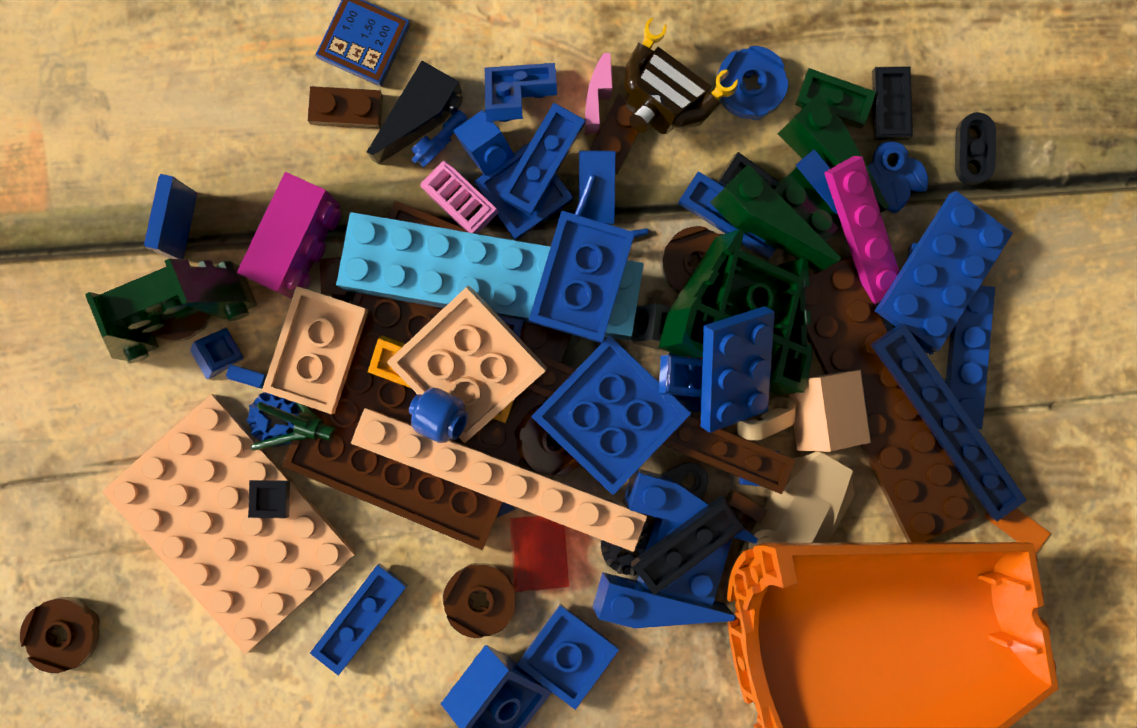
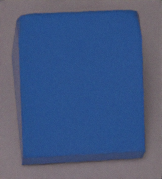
M227 328L194 341L190 348L191 354L206 379H210L228 369L229 364L235 365L244 359Z

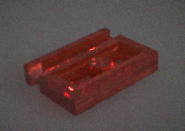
M539 515L509 518L515 591L523 592L569 587L565 526Z

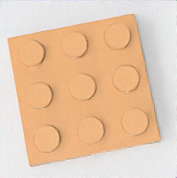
M470 285L460 292L387 361L392 369L416 394H423L426 390L435 387L463 400L465 411L468 413V422L459 438L464 444L547 369L541 360Z

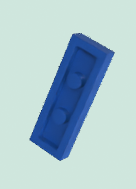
M553 103L499 195L500 199L532 216L584 127L585 120L560 105Z
M698 171L678 204L725 234L738 230L710 203L724 187ZM750 232L744 233L742 245L764 259L769 260L776 250L764 244L765 240Z
M377 564L311 650L310 654L339 676L408 584L382 564Z

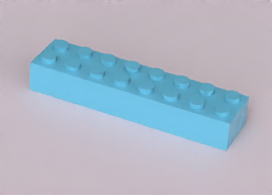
M350 212L336 285L348 292L445 308L460 292L470 285L497 315L523 319V322L531 323L529 322V317L550 247ZM626 261L604 336L608 337L610 335L613 338L630 340L644 263Z

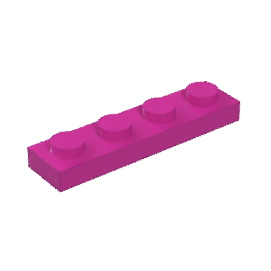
M853 156L827 170L824 174L861 284L872 302L876 304L882 300L898 275L899 269L863 157Z

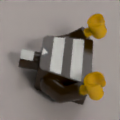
M652 17L646 22L643 31L645 38L642 44L638 42L625 67L624 88L630 94L625 105L633 113L629 118V122L636 131L642 133L646 132L650 126L661 134H668L674 128L682 130L700 126L721 104L719 100L722 96L728 97L736 92L738 79L732 86L723 87L720 83L729 73V70H723L717 75L716 88L710 93L709 91L712 86L660 47H657L655 50L651 49L654 43H658L664 38L667 29L665 24L660 34H651L649 27L654 19Z

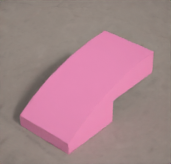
M610 53L602 54L589 84L585 110V135L598 134L599 132L598 99H611L612 74Z

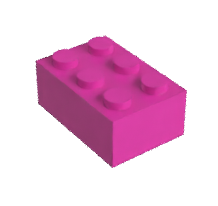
M285 172L237 273L292 299L296 286L304 289L308 288L311 276L308 274L313 263H318L325 252L326 243H324V240L329 230L333 231L340 220L341 211L339 208L341 205L325 189Z

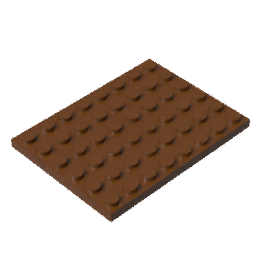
M398 201L394 202L388 219L467 232L459 226ZM355 293L351 304L368 309L369 311L335 414H329L309 407L317 417L324 420V424L336 428L334 437L331 441L319 437L316 440L308 438L306 440L292 441L281 467L483 551L503 504L502 501L351 444L364 408L373 409L411 424L412 415L409 414V407L413 398L417 395L412 388L368 372L379 337L383 335L406 344L443 308ZM523 322L520 339L531 351L561 363L572 334L538 324ZM509 326V328L513 331L514 326ZM525 389L515 398L506 423L491 419L465 444L460 438L454 441L519 465L521 457L515 438L516 427L530 410L543 404L547 397Z

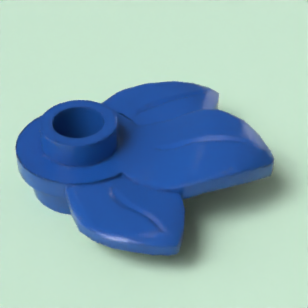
M890 141L878 146L873 154L872 163L867 165L889 205L887 210L891 213H897L907 203L911 190L918 192L927 190L928 175L923 164L916 159L910 158L907 149L902 144ZM891 153H894L897 158L893 166H889L887 163V158Z

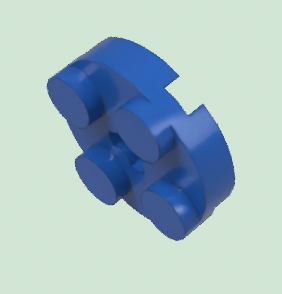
M750 46L749 49L731 52L719 68L718 74L723 70H729L727 77L720 84L723 87H730L738 79V86L733 95L728 97L722 96L719 101L730 113L744 119L760 120L765 115L772 113L780 105L788 89V78L786 80V73L783 69L785 66L781 58L773 51L761 46ZM752 75L757 76V84L761 88L758 90L754 88L748 90L745 87V82L742 81L743 77L749 79Z

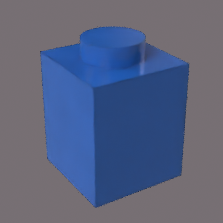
M483 110L453 130L468 156L485 176L515 156L500 129L492 121L486 122V114Z

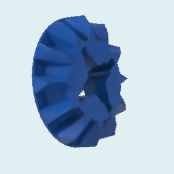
M266 392L259 394L255 401L249 405L250 411L246 421L250 426L251 435L259 441L294 432V424L288 422L289 425L275 424L271 428V420L267 415L263 414L264 411L257 408L259 402L280 408L296 416L302 412L296 402ZM291 442L279 444L274 447L285 446L290 444Z

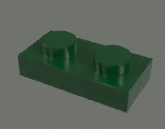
M809 68L805 74L795 105L803 108L818 95L844 123L861 129L866 123L876 92Z

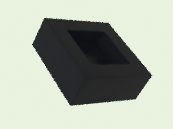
M249 480L248 518L289 517L290 480Z

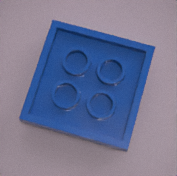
M609 335L531 417L614 495L691 413L673 395L659 394V382Z

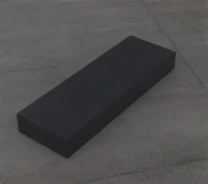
M721 495L634 559L631 565L651 592L656 595L746 527Z

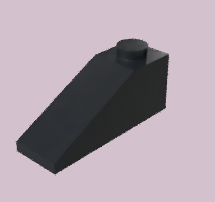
M421 61L367 150V154L372 161L377 164L382 163L443 124L449 114L454 115L463 101L459 81Z

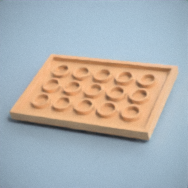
M210 394L102 492L242 652L247 654L357 553L264 449L255 451L251 449V445L257 443V441L215 394ZM249 480H290L289 517L248 518Z

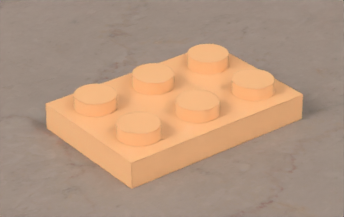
M296 286L262 391L329 414H335L369 310Z

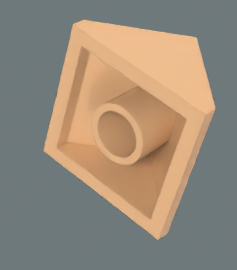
M861 370L808 376L804 393L789 394V398L796 403V415L793 426L797 451L832 452L871 443Z

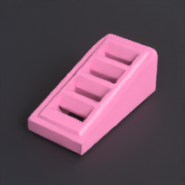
M446 161L441 162L420 185L426 194L468 233L478 234L499 213L481 193ZM458 187H460V189H459L448 201H446V199H447ZM469 196H471V198L457 211L456 209H457ZM480 204L482 208L467 221L465 218Z

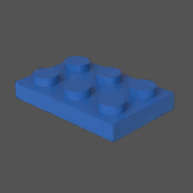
M561 211L529 322L602 343L635 232Z
M765 306L704 325L701 427L709 433L768 411L775 312Z

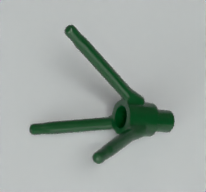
M259 402L257 404L259 410L293 423L294 432L253 443L251 449L255 451L308 438L316 440L319 437L331 441L336 428L324 424V420L317 417L308 406L296 403L302 411L296 416L274 406Z

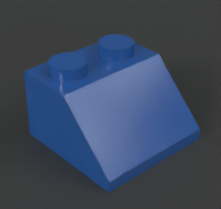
M485 645L441 702V706L459 728H525L552 692L516 665L517 662L508 655Z

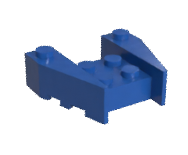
M640 468L629 478L623 503L631 511L655 517L646 551L709 505L668 476ZM746 529L733 537L755 544L758 541V538ZM732 539L656 595L651 592L640 576H638L636 581L602 572L592 606L598 619L631 628L734 621V613L724 603L714 601Z

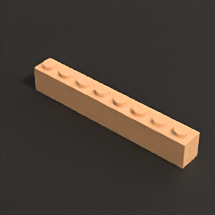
M364 408L351 444L632 552L635 550L647 518L645 514L631 511L624 505L454 440H449L446 443H437L417 433L411 424L373 409Z

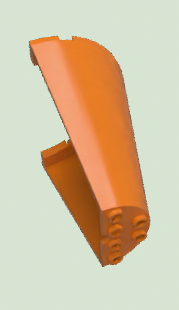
M762 543L753 546L754 548L743 551L732 568L727 600L730 602L735 601L736 616L734 621H728L729 639L744 701L747 704L754 702L758 713L757 722L759 723L754 724V728H1009L1059 689L1056 663L1053 659L1050 641V628L1047 622L1038 615V608L1044 606V593L1040 584L1037 567L1038 558L1033 543Z

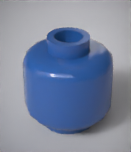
M432 387L423 394H417L409 407V414L412 415V428L417 433L437 443H446L451 439L456 440L459 438L468 422V413L465 411L463 400L440 388Z

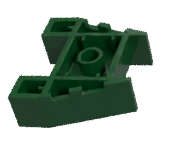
M818 95L807 103L777 133L802 159L815 149L830 169L853 156L862 157L842 119ZM865 163L881 213L889 205ZM748 164L710 201L736 229L744 230L745 234L750 232L765 240L764 244L773 249L780 248L797 257V260L801 258L808 259L809 268L818 273L841 259L826 243L841 226L838 213L835 214L796 166L772 188Z
M742 229L715 237L668 311L659 348L680 357L703 358L704 325L765 306L775 312L769 392L777 395L804 393L813 358L812 344H807V325H811V311H806L805 287H809L808 259L801 258L779 264L777 267L740 250L745 232Z
M170 258L164 261L166 267L102 294L86 293V299L111 358L127 361L128 364L148 358L149 351L159 348L155 336L149 332L162 328L164 326L163 321L175 316L177 318H185L198 311H202L222 319H228L229 322L248 316V310L258 305L247 278L237 273L239 265L231 261H223L219 265L214 266L212 260H202L198 263L199 267L190 266L188 259Z

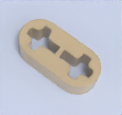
M770 397L768 411L738 422L737 434L747 440H762L792 426L795 422L796 403L787 397Z

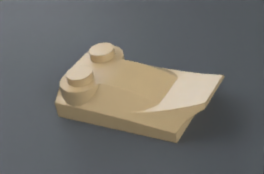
M815 451L803 457L792 458L796 461L783 493L779 494L771 491L763 505V508L768 511L761 523L754 521L749 530L751 534L758 538L757 544L743 540L738 552L742 553L762 543H829L855 495V472L820 451Z

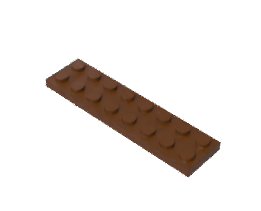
M849 256L831 265L820 273L815 272L809 275V287H805L806 311H811V325H807V338L810 344H812V349L825 374L861 370L871 443L860 446L907 542H927L978 517L979 515L952 461L871 346L873 342L885 335L887 330L879 314L875 312L876 308L861 284L851 257Z

